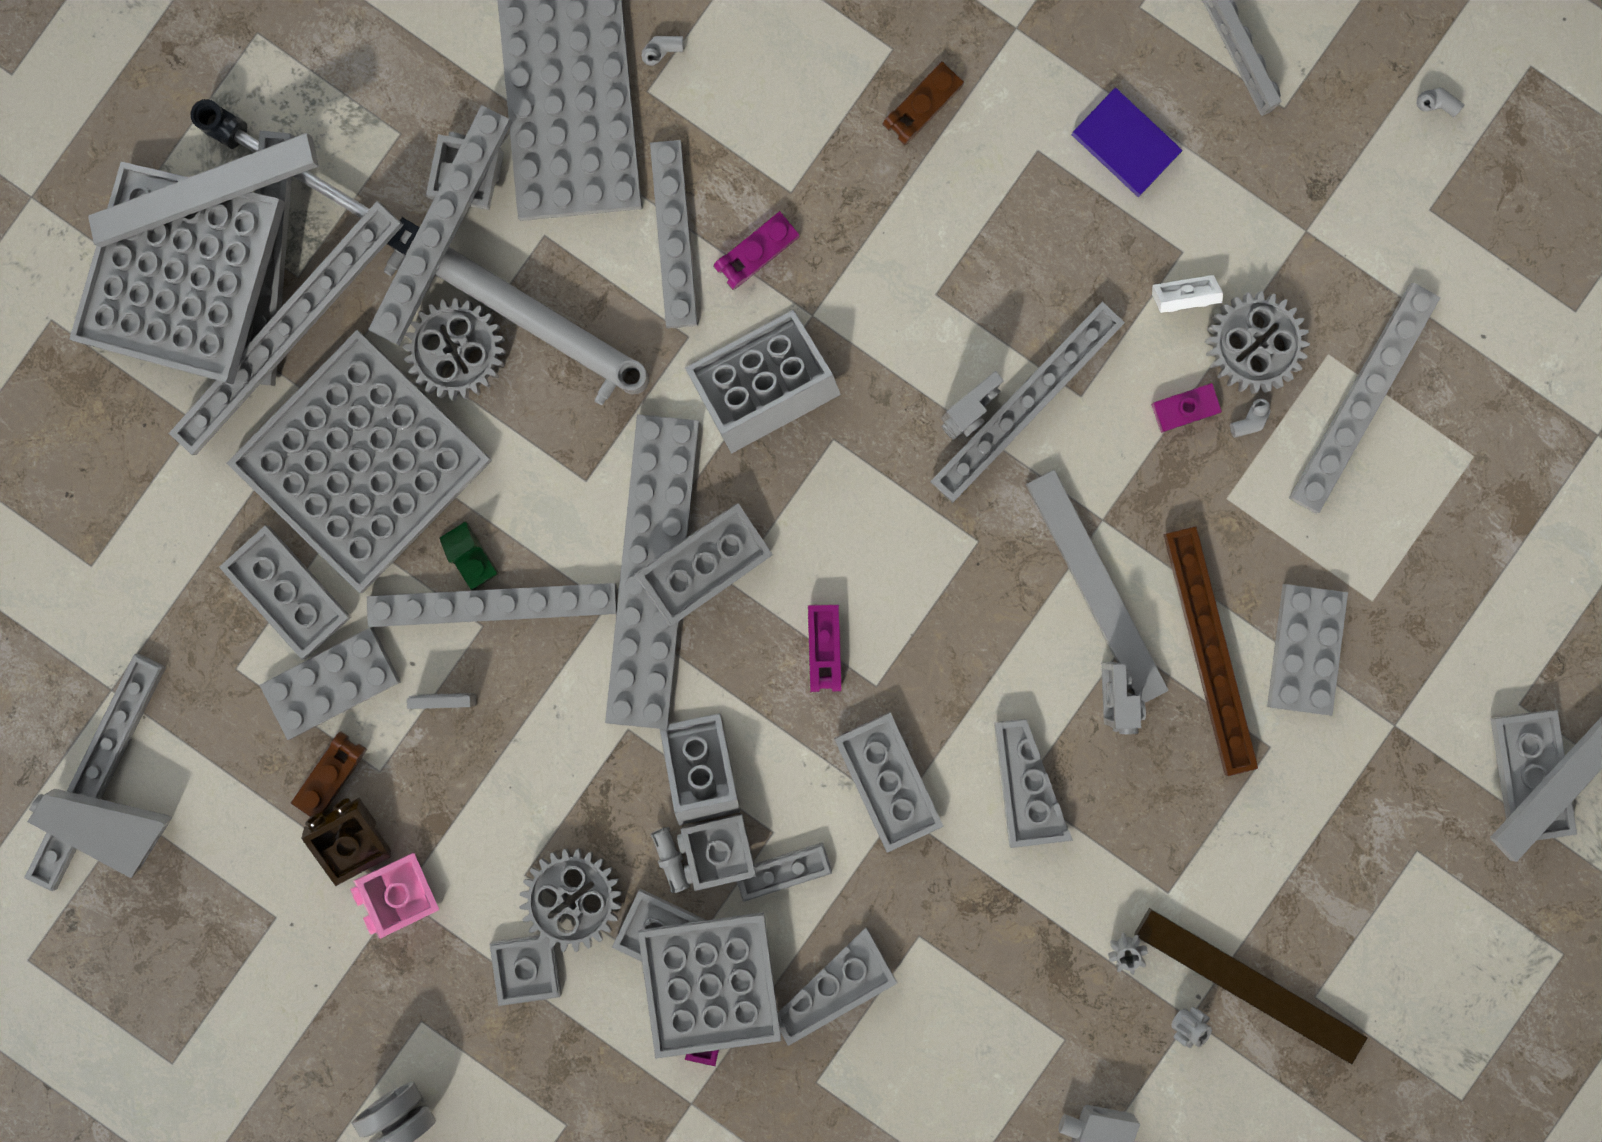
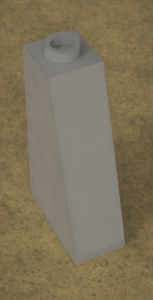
M53 789L44 795L39 794L29 808L33 813L27 822L125 876L132 878L141 869L172 817Z

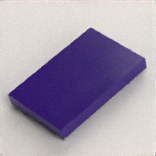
M1116 87L1071 134L1138 198L1183 151Z

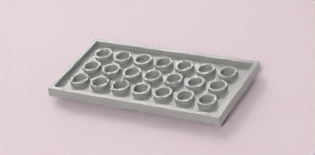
M498 0L508 117L512 122L509 128L518 219L520 221L642 209L622 0Z

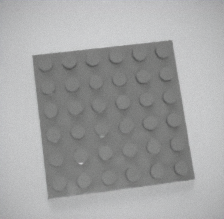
M121 162L107 208L189 177ZM249 192L102 248L96 246L69 340L233 385L286 202L278 198Z
M356 330L247 441L227 464L359 593H364L489 465L492 459L360 331Z

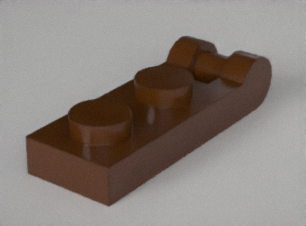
M941 61L916 89L886 117L882 125L889 131L893 130L899 136L898 140L904 146L907 145L963 87L964 81ZM904 116L913 122L908 127L901 121Z
M342 731L334 737L330 747L291 802L292 805L309 817L317 813L324 814L367 751L361 744L355 745L349 741V736ZM341 750L349 755L346 762L338 757Z

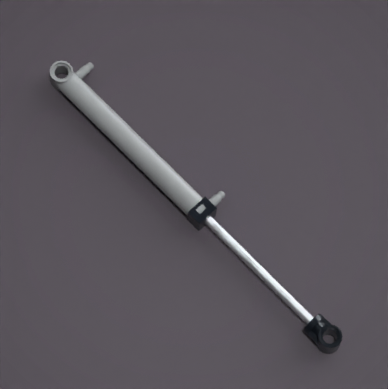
M202 99L193 105L190 112L191 120L206 135L216 139L230 149H234L241 144L254 153L258 151L259 141L247 134L248 126L245 121L210 99ZM216 114L215 121L207 124L208 118ZM309 171L293 176L360 218L369 210L363 204ZM404 217L400 219L403 226L387 243L394 250L384 269V272L389 276H392L400 267L420 228ZM448 248L435 275L605 378L595 398L596 403L603 405L616 386L631 395L642 393L647 388L649 375L640 362L631 359L454 249ZM631 370H637L640 372L639 381L633 385L626 384V373Z

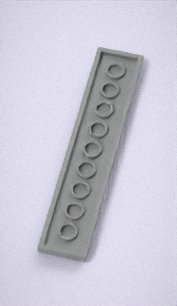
M637 414L605 723L657 729H667L669 724L679 621L673 626H669L634 574L688 537L699 432L698 420Z

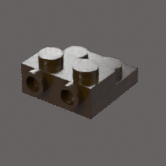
M349 798L343 799L333 807V812L326 816H323L322 813H317L305 823L306 826L304 827L301 839L335 886L391 857L390 848L375 828V819L360 798L352 802Z

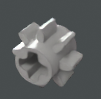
M1123 932L1122 938L1117 942L1115 940L1110 941L1111 947L1115 951L1108 953L1109 961H1117V972H1121L1124 969L1134 975L1136 968L1139 966L1146 967L1145 960L1141 956L1148 954L1147 946H1139L1140 938L1138 935L1131 938L1126 937V934ZM1130 950L1132 956L1126 957L1124 951Z
M1194 1007L1191 1008L1190 1012L1187 1009L1180 1010L1172 1021V1028L1177 1031L1173 1038L1188 1048H1192L1193 1044L1201 1047L1206 1043L1212 1032V1028L1206 1024L1210 1017Z

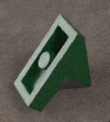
M466 521L439 538L448 562L455 564L471 590L478 588L499 574Z

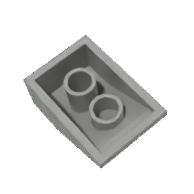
M715 714L668 724L667 729H660L674 813L678 824L684 825L740 813L721 715Z

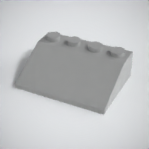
M794 310L685 368L731 454L841 395L831 370Z

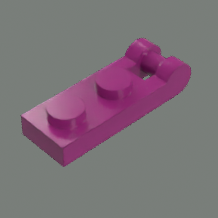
M779 211L729 253L719 258L713 267L719 274L723 273L728 279L727 284L732 290H735L799 238V233ZM737 260H739L741 264L744 266V268L738 272L732 266V264H734Z
M808 605L810 692H820V689H832V692H840L839 605ZM831 667V676L819 677V668Z

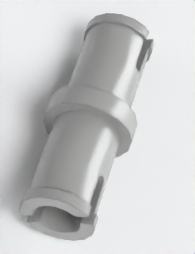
M662 828L652 832L650 836L660 858L657 862L659 867L664 869L671 893H677L689 888L690 884L687 883L681 863L683 857L681 852L676 850L670 828Z

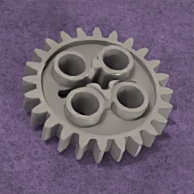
M1263 291L1257 293L1254 300L1250 292L1243 295L1242 301L1238 297L1231 300L1232 307L1228 304L1221 307L1224 315L1217 313L1212 317L1218 325H1211L1207 328L1214 336L1205 340V343L1213 345V349L1207 352L1206 356H1215L1216 361L1210 367L1220 366L1222 370L1219 372L1218 378L1225 375L1229 376L1227 386L1239 382V392L1244 391L1248 385H1250L1251 394L1257 393L1260 385L1264 393L1270 392L1272 385L1276 389L1283 387V380L1289 382L1294 379L1291 371L1298 372L1302 370L1301 365L1296 361H1303L1308 357L1300 351L1310 346V343L1301 340V337L1309 333V331L1305 329L1299 330L1298 327L1304 321V318L1294 319L1293 315L1296 313L1297 308L1295 307L1287 311L1285 309L1287 299L1276 304V294L1274 293L1266 300L1264 299ZM1253 314L1262 317L1264 321L1263 328H1258L1254 325L1252 321ZM1273 324H1277L1278 328L1259 343L1258 348L1249 352L1241 362L1236 360L1244 350L1256 341V338L1267 332ZM1230 335L1239 337L1241 341L1240 349L1231 346L1229 342ZM1275 337L1283 340L1285 345L1283 351L1275 348L1273 343ZM1252 357L1260 360L1262 365L1260 372L1252 369L1250 365Z
M454 298L452 306L449 307L448 303L442 299L440 303L441 309H437L432 304H429L430 314L426 315L419 311L418 313L422 321L420 323L411 322V325L416 330L414 333L406 332L405 336L412 340V344L403 345L405 350L411 352V355L405 357L404 361L414 364L408 372L411 375L420 374L415 382L420 386L427 383L425 391L431 394L437 389V397L442 399L448 391L449 398L453 401H456L458 392H460L461 396L467 400L469 399V390L480 395L479 385L483 384L488 388L491 387L487 379L489 376L499 378L494 368L495 366L504 367V364L497 358L500 355L506 354L504 349L498 347L499 344L505 342V338L503 336H495L501 327L498 324L490 325L494 319L490 313L482 317L484 309L480 305L472 311L473 304L468 300L461 307L460 301ZM467 322L468 330L466 333L456 336L455 328L457 324ZM441 326H446L450 339L459 346L457 352L469 370L468 374H464L459 359L451 354L453 348L444 336ZM434 336H439V347L432 351L429 350L428 341ZM475 349H481V360L477 363H470V353ZM453 363L455 367L453 375L444 378L442 376L443 367L446 364Z
M579 848L576 849L573 857L570 856L568 849H563L562 858H559L555 852L550 853L551 863L544 858L540 859L539 863L542 869L531 868L530 872L535 878L524 879L523 881L530 889L520 892V896L527 898L528 902L522 904L519 908L529 910V914L522 920L523 922L533 921L534 925L530 928L529 933L539 930L541 934L538 942L540 943L546 937L549 938L550 949L557 942L561 943V952H565L569 944H572L574 951L578 952L580 942H583L589 949L592 947V937L598 942L603 940L600 930L608 933L612 931L611 926L607 923L608 920L617 921L619 918L612 912L613 909H620L622 907V904L614 901V898L620 896L622 891L613 890L612 887L619 879H609L608 875L612 872L613 868L610 867L603 870L601 868L604 862L603 858L595 863L592 862L593 852H589L585 858H581V849ZM570 869H576L581 873L582 882L579 886H573L568 883L567 873ZM592 881L594 883L590 890L575 901L577 907L571 904L555 917H548L552 910L567 899L566 892L568 895H573L588 882ZM544 889H552L556 893L557 900L554 905H547L543 902L542 892ZM590 894L597 895L601 900V907L597 911H591L585 905V899ZM563 914H569L574 917L576 925L573 930H565L561 926L560 919Z

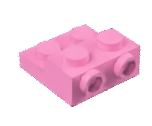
M411 853L353 880L356 887L350 889L357 906L364 904L368 916L364 917L363 920L369 934L376 933L380 939L439 910L415 853Z

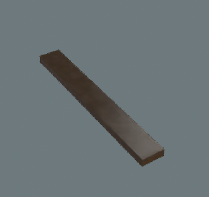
M1151 908L1148 909L1134 933L1142 941L1350 1064H1353L1368 1038Z

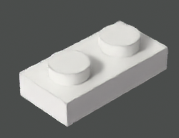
M1214 275L1155 284L1152 287V296L1160 313L1175 312L1180 309L1206 307L1211 304L1222 303L1223 292Z

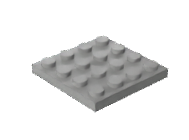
M764 912L641 929L638 931L655 1059L781 1041Z

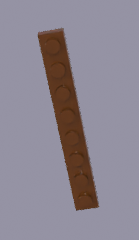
M1194 526L1163 534L1224 774L1232 776L1256 770L1258 765L1197 527Z

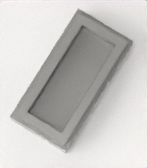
M474 693L412 695L407 698V709L460 708L477 705L476 694Z

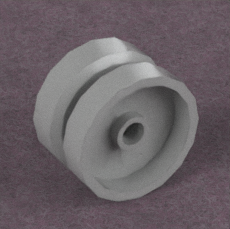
M410 1082L375 1101L351 1123L359 1137L374 1135L369 1142H413L435 1124L436 1119L428 1106L414 1108L419 1103L422 1095L415 1083Z

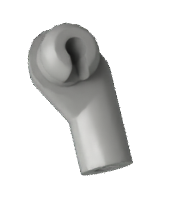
M683 36L653 37L642 50V60L646 65L654 66L668 52H683Z
M1443 88L1422 92L1416 102L1417 107L1422 111L1428 112L1442 108L1452 117H1455L1464 107L1461 101Z
M1262 398L1256 399L1244 420L1230 423L1232 436L1236 438L1261 431L1271 412L1269 402Z

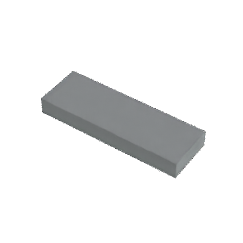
M822 842L754 864L756 877L740 880L737 883L743 902L832 874V869Z

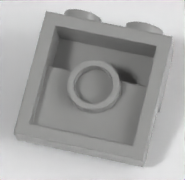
M450 132L448 136L438 134L426 192L428 198H435L466 136ZM500 147L470 205L471 207L490 210L495 183L499 182L504 152Z
M996 371L947 410L941 418L944 422L941 427L952 440L962 433L968 437L985 422L981 418L987 412L985 406L1001 392L998 387L1004 381Z
M1101 662L1104 724L1112 727L1113 731L1119 732V734H1138V728H1141V720L1146 718V707L1144 701H1140L1139 695L1127 692V689H1131L1132 686L1130 670H1126V664Z
M743 814L690 824L680 829L681 834L677 835L678 846L681 853L686 852L688 865H684L685 876L688 884L693 883L694 891L756 877L757 874Z

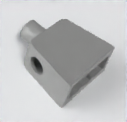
M1085 1105L1079 1119L1064 1114L1060 1120L1058 1131L1061 1134L1072 1137L1071 1142H1134L1140 1123L1135 1115L1129 1112Z

